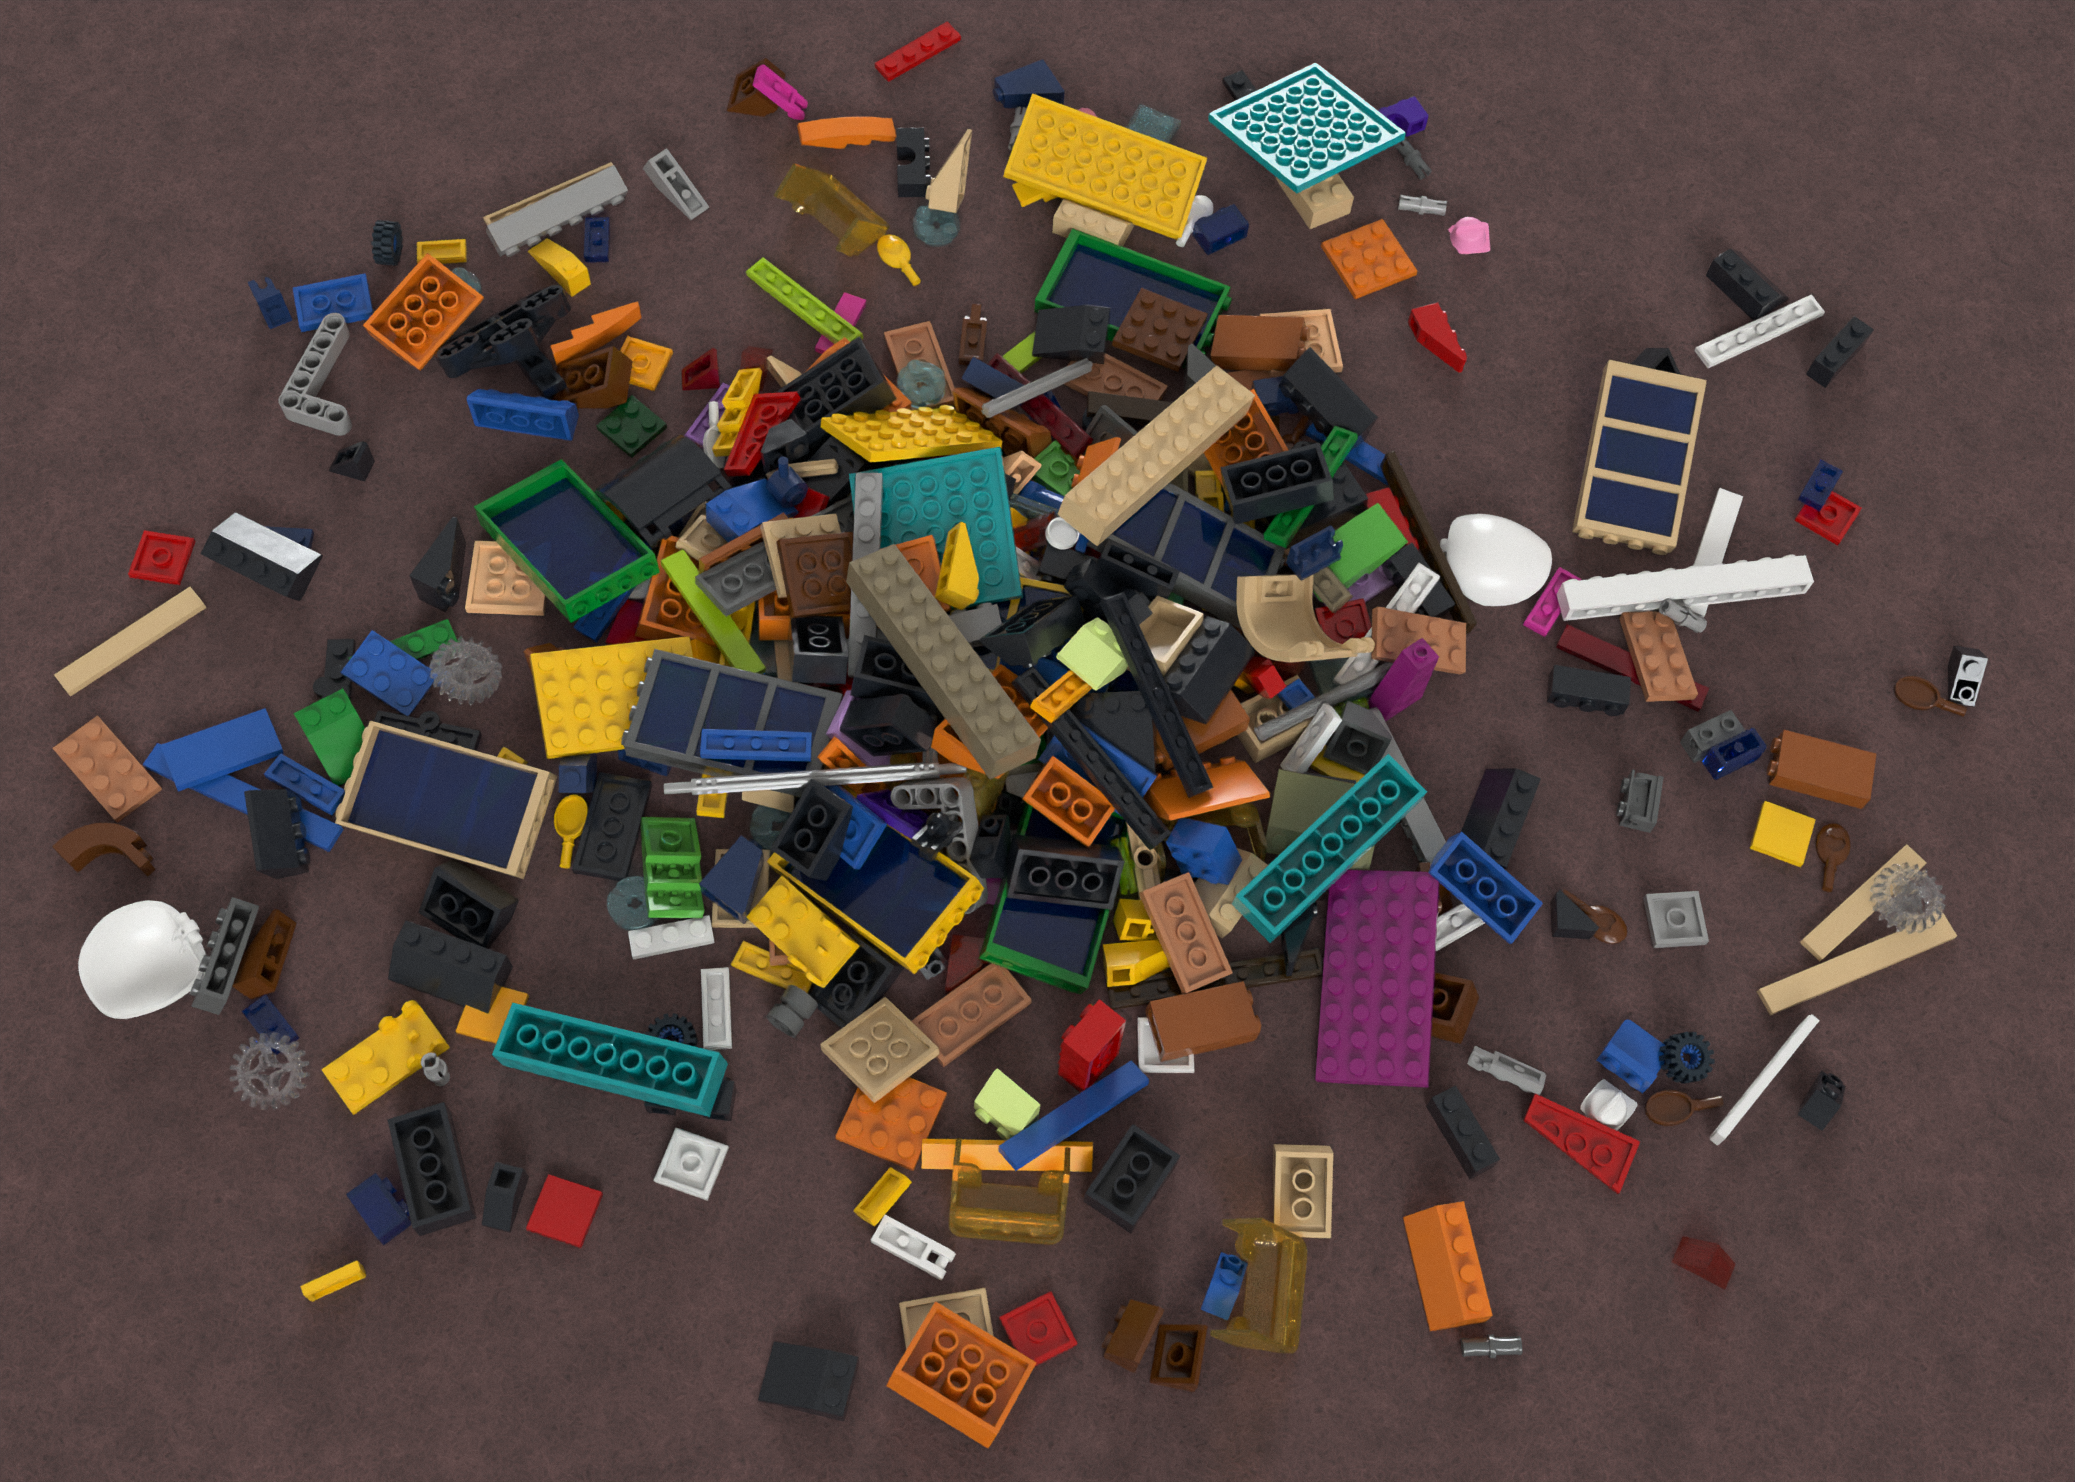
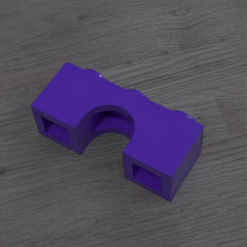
M1415 96L1406 100H1400L1394 105L1378 110L1405 132V137L1425 130L1429 117Z

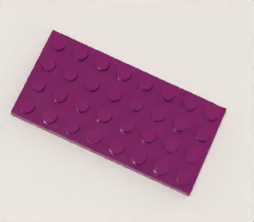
M1347 870L1329 887L1315 1077L1317 1082L1429 1088L1440 883L1428 872Z

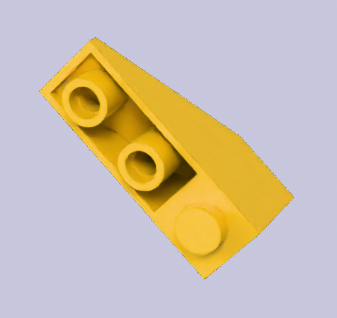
M1159 939L1103 944V967L1107 987L1134 985L1170 967Z

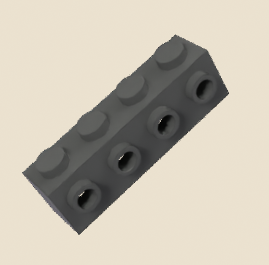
M232 897L226 909L220 908L215 921L220 926L217 932L212 931L207 943V947L211 948L209 956L204 954L198 971L203 972L201 980L195 979L190 991V995L195 996L191 1007L217 1015L221 1013L229 997L259 909L258 905Z

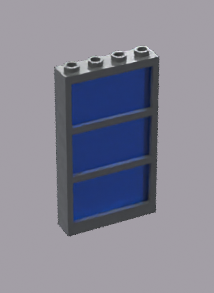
M1170 482L1101 544L1096 546L1090 540L1087 543V546L1101 553L1108 539H1111L1180 571L1172 590L1173 593L1241 630L1236 605L1237 577L1276 575L1285 562V558L1282 557L1285 551L1284 547L1264 540L1262 533L1244 523L1235 524L1233 517Z
M654 649L652 658H647L644 672L647 673L645 681H640L638 685L637 697H639L637 706L633 705L631 708L629 721L632 722L629 730H624L621 740L626 756L714 777L824 770L825 766L817 757L832 740L826 733L842 701L841 693ZM702 729L812 732L811 762L701 758ZM806 787L772 789V791L801 797Z

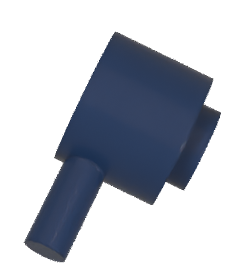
M780 457L778 459V470L770 476L766 488L782 507H794L805 499L808 485L789 466L788 458Z

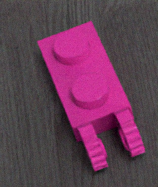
M762 64L757 67L753 86L786 111L790 118L804 120L805 114L801 109L807 108L808 102L767 66Z

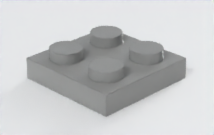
M1698 891L1646 894L1643 897L1653 948L1706 945L1709 942Z

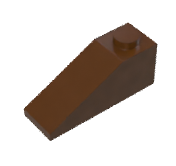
M278 909L273 910L242 956L232 987L251 1000L274 992L297 923Z

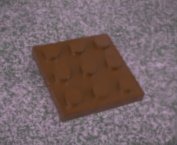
M1141 288L1117 331L1112 346L1179 372L1186 360L1188 346L1191 343L1194 345L1207 320L1208 314Z
M853 532L785 538L776 541L791 618L849 612L851 610V588L846 583L849 562L853 560Z

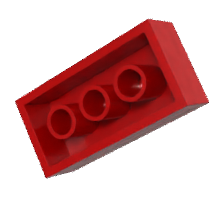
M1100 999L1094 1006L1089 1004L1080 1015L1082 1020L1076 1027L1070 1025L1061 1037L1063 1042L1060 1045L1062 1050L1059 1053L1058 1075L1080 1093L1091 1087L1118 1056L1126 1024L1124 1018Z

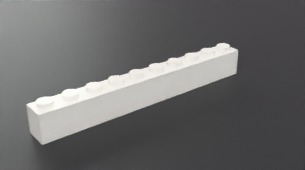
M1787 555L1777 559L1765 557L1758 561L1747 562V560H1740L1732 564L1715 563L1705 567L1694 565L1678 570L1668 568L1660 572L1642 571L1634 575L1622 573L1607 578L1596 576L1589 580L1580 581L1570 579L1562 583L1556 595L1563 621L1621 615L1622 612L1659 610L1660 604L1665 599H1670L1681 607L1805 594L1814 580L1806 555Z

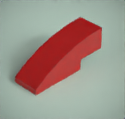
M1252 657L1243 671L1253 689L1262 697L1271 699L1286 688L1285 683L1269 658Z

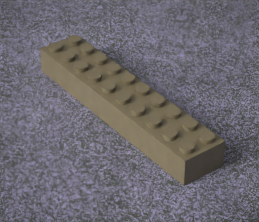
M893 544L849 562L846 583L991 780L1035 759L1041 739L897 546Z

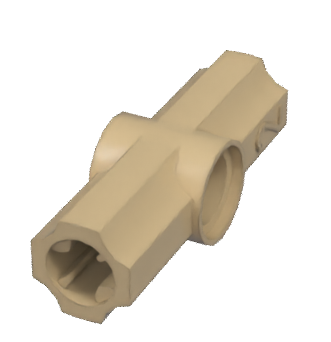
M1126 822L1132 856L1131 865L1134 868L1138 897L1141 900L1140 892L1161 884L1157 866L1158 855L1155 848L1149 850ZM1138 854H1148L1151 858L1150 865H1141L1137 859Z

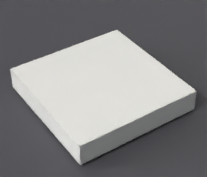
M1137 1018L1138 1068L1143 1073H1194V1054L1160 1062L1148 1018Z
M675 1128L654 1182L708 1201L729 1146Z

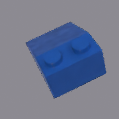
M762 479L726 490L706 503V521L729 543L760 526L762 522H767L783 512L788 518H793L798 514V510L795 507H782L767 490V480Z

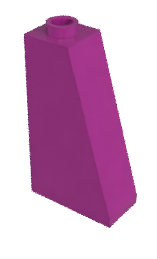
M1423 638L1401 651L1366 703L1369 709L1377 707L1385 722L1423 696L1439 659V656Z

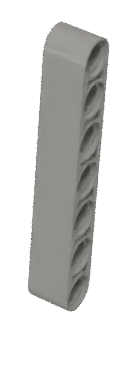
M1377 707L1368 709L1375 714L1392 736L1380 710ZM1392 736V740L1382 759L1389 754L1413 777ZM1423 797L1421 802L1401 819L1402 823L1400 824L1407 838H1411L1414 844L1412 848L1418 860H1422L1423 863L1430 862L1431 866L1435 855L1446 841Z

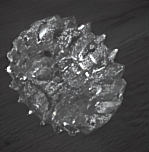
M462 636L458 638L457 642L451 638L448 640L447 645L442 643L439 649L434 652L433 660H431L429 666L431 669L430 678L434 679V687H441L440 695L449 694V702L453 698H457L459 705L464 700H467L471 706L474 704L475 699L481 703L485 697L490 698L493 692L498 689L499 681L502 678V673L500 672L502 663L497 662L499 659L498 654H491L492 646L488 648L483 647V640L476 644L473 643V637L469 638L468 642H465ZM459 657L458 662L445 665L449 660ZM481 676H486L484 681L473 684L474 680L480 679Z
M1907 862L1902 863L1900 866L1896 863L1890 868L1883 869L1880 875L1875 877L1874 884L1870 889L1873 894L1870 896L1869 901L1876 903L1872 911H1880L1879 920L1885 918L1888 921L1887 927L1896 925L1897 933L1902 932L1904 929L1908 934H1912L1915 931L1921 933L1926 928H1932L1935 922L1941 919L1943 915L1941 912L1945 910L1946 905L1942 902L1945 900L1946 895L1939 893L1943 885H1936L1934 883L1937 876L1930 878L1927 875L1928 869H1924L1922 872L1919 871L1918 864L1910 868ZM1891 883H1892V885H1893V887H1894V889H1893L1894 897H1893V898H1891V895H1890V885H1891ZM1923 898H1924V901H1925V912H1924V913H1923V911H1922V909H1921V908L1923 907L1922 902H1921V900H1922Z
M261 1033L259 1041L257 1038L251 1037L249 1038L250 1046L246 1044L240 1045L239 1048L244 1054H234L233 1058L239 1061L238 1065H230L229 1068L232 1071L237 1070V1075L231 1076L230 1081L239 1082V1085L235 1086L233 1090L234 1092L244 1091L240 1097L242 1101H246L251 1097V1107H256L260 1103L261 1110H267L270 1105L273 1109H279L280 1101L286 1106L291 1103L289 1096L293 1098L300 1096L295 1088L304 1089L306 1084L300 1081V1079L309 1077L310 1074L302 1072V1067L309 1066V1061H300V1058L306 1052L304 1050L295 1052L299 1046L297 1041L289 1044L290 1037L284 1035L279 1040L278 1033H272L270 1038L267 1033ZM271 1047L281 1051L287 1057L289 1063H279L275 1054H272ZM261 1051L258 1066L249 1071L252 1059ZM269 1067L281 1068V1070L274 1071L270 1075H258L259 1072H263L269 1069ZM290 1072L287 1084L281 1091H278V1087L281 1086L280 1079L282 1075ZM251 1079L261 1080L264 1089L268 1090V1094L257 1090L252 1084Z

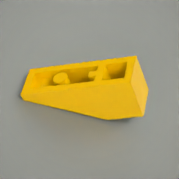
M548 238L528 250L529 254L571 297L591 285L587 267L573 253Z
M960 522L948 531L935 599L963 610L968 605L973 604L978 598L979 576L966 524Z
M1119 899L1113 918L1119 939L1127 941L1158 940L1142 900Z

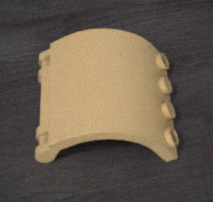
M1296 574L1237 577L1236 605L1240 626L1252 647L1266 658L1283 662H1301L1358 657V653H1370L1374 650L1375 643L1370 637H1363L1361 639L1351 638L1344 644H1340L1330 639L1323 632L1313 610L1314 574L1302 581Z

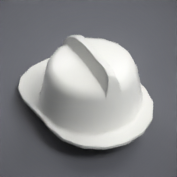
M1603 1079L1586 1096L1580 1109L1585 1113L1586 1117L1617 1131L1634 1113L1637 1102Z

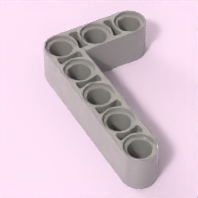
M330 313L324 317L278 401L288 420L341 436L347 434L352 428V422L347 410L342 405L316 397L350 335L346 321L339 313Z
M956 777L913 779L896 786L891 792V800L899 809L941 808V813L948 815L951 821L958 822L957 815L961 817L963 823L962 830L946 848L948 858L962 868H966L984 887L979 900L972 904L965 912V914L972 913L984 905L988 899L986 879H981L969 860L979 828L972 784L966 778ZM954 789L957 790L959 797L954 793ZM930 790H932L934 797L930 794ZM961 842L965 844L966 849L963 848ZM950 873L953 897H955L965 883Z

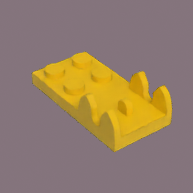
M781 876L747 915V918L788 956L787 959L792 964L802 969L810 981L822 988H825L860 946L784 876Z
M412 1000L404 1003L400 1016L396 1018L392 1016L384 1017L379 1023L378 1031L321 1069L353 1115L422 1068L421 1059L425 1054L435 1053L436 1056H439L450 1048L416 1001Z

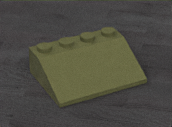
M1279 769L1262 845L1263 852L1280 855L1355 784ZM1375 845L1350 870H1369Z

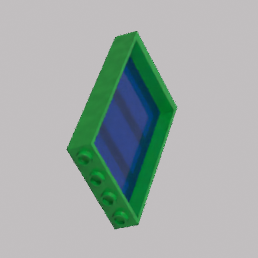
M1072 228L1035 299L1034 312L1038 313L1039 310L1080 305L1110 307L1108 340L1113 342L1140 289L1144 288L1208 314L1207 320L1194 343V346L1206 356L1204 349L1206 346L1210 347L1212 345L1215 335L1212 332L1216 328L1218 315H1221L1223 310L1228 311L1232 297H1229L1230 286Z
M562 459L474 506L480 525L570 623L660 572L655 554Z
M1025 803L1016 831L1017 835L1079 842L1030 804ZM1113 811L1092 844L1117 846L1124 859L1129 842L1126 821L1122 816ZM1007 876L1002 878L979 959L1081 995L1089 987L1110 909L1007 898Z

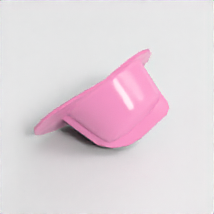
M1465 217L1448 229L1450 240L1458 250V253L1472 254L1490 251L1489 227L1487 223L1481 222L1477 218Z

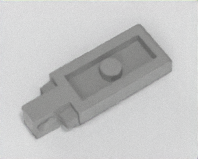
M1474 1046L1467 1062L1468 1065L1478 1071H1488L1498 1080L1511 1082L1525 1092L1541 1094L1546 1079L1544 1072L1497 1051L1492 1054Z

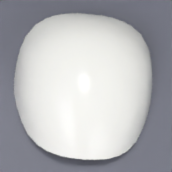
M1470 514L1457 517L1450 526L1448 539L1440 540V547L1463 594L1483 606H1506L1528 599L1544 585L1551 570L1552 555L1547 543L1530 529L1503 517L1489 514Z
M141 901L114 910L103 917L93 928L81 948L78 961L79 975L87 995L99 1011L115 1019L138 1017L174 1003L191 991L195 979L201 980L203 972L198 971L205 951L201 944L203 938L199 934L200 928L194 920L189 919L186 912L180 914L172 906L160 901Z

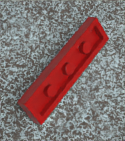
M945 22L877 61L875 68L890 82L959 42L961 35L948 22Z

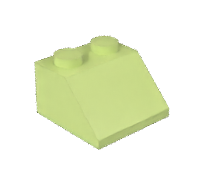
M1098 617L1083 625L1056 656L1058 660L1095 691L1125 673L1128 668V664L1112 629Z
M997 1068L975 1099L974 1109L977 1110L975 1115L982 1122L988 1124L990 1121L998 1128L996 1130L997 1134L1003 1140H1008L1039 1119L1040 1104Z

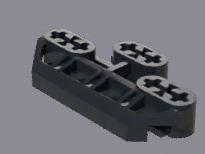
M552 285L535 291L444 343L434 356L438 364L443 368L446 376L456 378L472 369L508 364L536 349L554 322L571 311L562 286Z

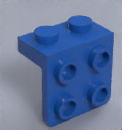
M1625 1020L1596 1060L1643 1094L1657 1077L1656 1074L1661 1069V1065L1664 1064V1060L1659 1061V1056L1664 1055L1659 1050L1660 1047L1666 1045L1631 1020Z

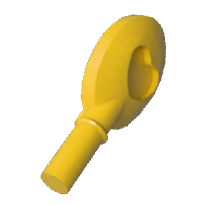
M896 235L882 236L877 243V250L883 262L893 268H901V271L904 272L913 286L919 285L921 280L911 267V264H909L911 253L905 241Z
M569 795L562 799L554 814L555 829L564 839L559 865L561 868H570L573 847L575 846L574 840L582 834L589 810L585 800L578 795Z

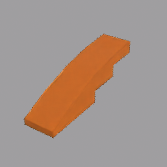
M840 117L798 123L797 126L801 145L843 149L847 144L864 146L870 145L872 140L892 142L896 138L891 118Z
M638 301L592 315L593 324L571 330L573 339L551 345L556 366L582 357L604 346L628 330L642 318Z

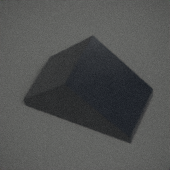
M362 441L339 450L329 472L365 482L375 462L368 444Z
M1561 890L1556 892L1550 901L1552 937L1591 939L1600 927Z

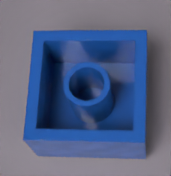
M1179 818L1166 841L1182 874L1189 872L1191 878L1204 879L1212 884L1221 883L1229 885L1242 862V858L1227 827Z

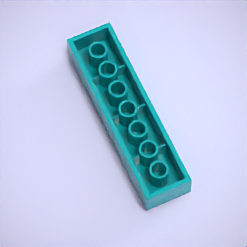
M1387 754L1235 896L1232 905L1271 943L1421 802L1427 791L1399 763Z
M516 1003L511 1005L492 1053L503 1066L710 1117L728 1065L719 1052Z

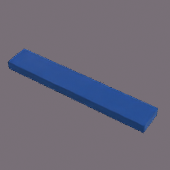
M1131 1060L999 1145L998 1151L1013 1169L1017 1171L1147 1086L1149 1078Z

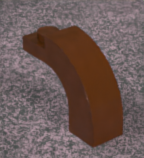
M94 823L80 827L65 835L52 846L77 873L92 860L105 854H120L127 857L147 877L156 870L150 863L154 858L144 849L147 844L131 829L114 823Z

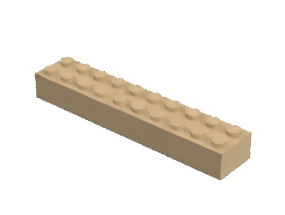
M1215 366L1064 496L1058 515L1098 546L1247 414L1255 395L1220 367Z

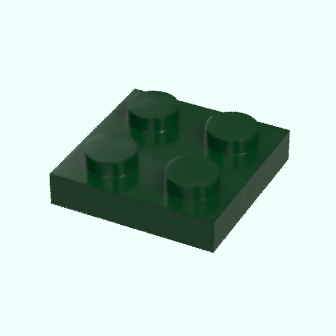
M631 395L626 403L618 406L598 423L596 427L599 432L629 457L633 458L667 428V423Z

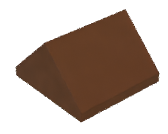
M1159 1324L1150 1383L1195 1392L1199 1384L1208 1326L1197 1324Z

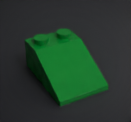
M341 689L294 713L330 779L337 786L345 784L351 778L354 769L353 760L360 751L363 743L362 734L365 729L344 689ZM379 755L375 767L385 763L381 755Z

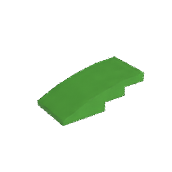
M1377 503L1335 530L1334 542L1343 541V548L1340 553L1342 557L1328 567L1348 589L1365 573L1370 575L1407 544L1408 541L1381 505ZM1313 590V593H1314L1315 596L1318 598V600H1319L1321 603L1324 604V602L1321 600V598H1320V597L1316 594V592Z
M641 817L643 875L648 918H703L704 906L699 885L702 881L700 870L701 852L695 818Z

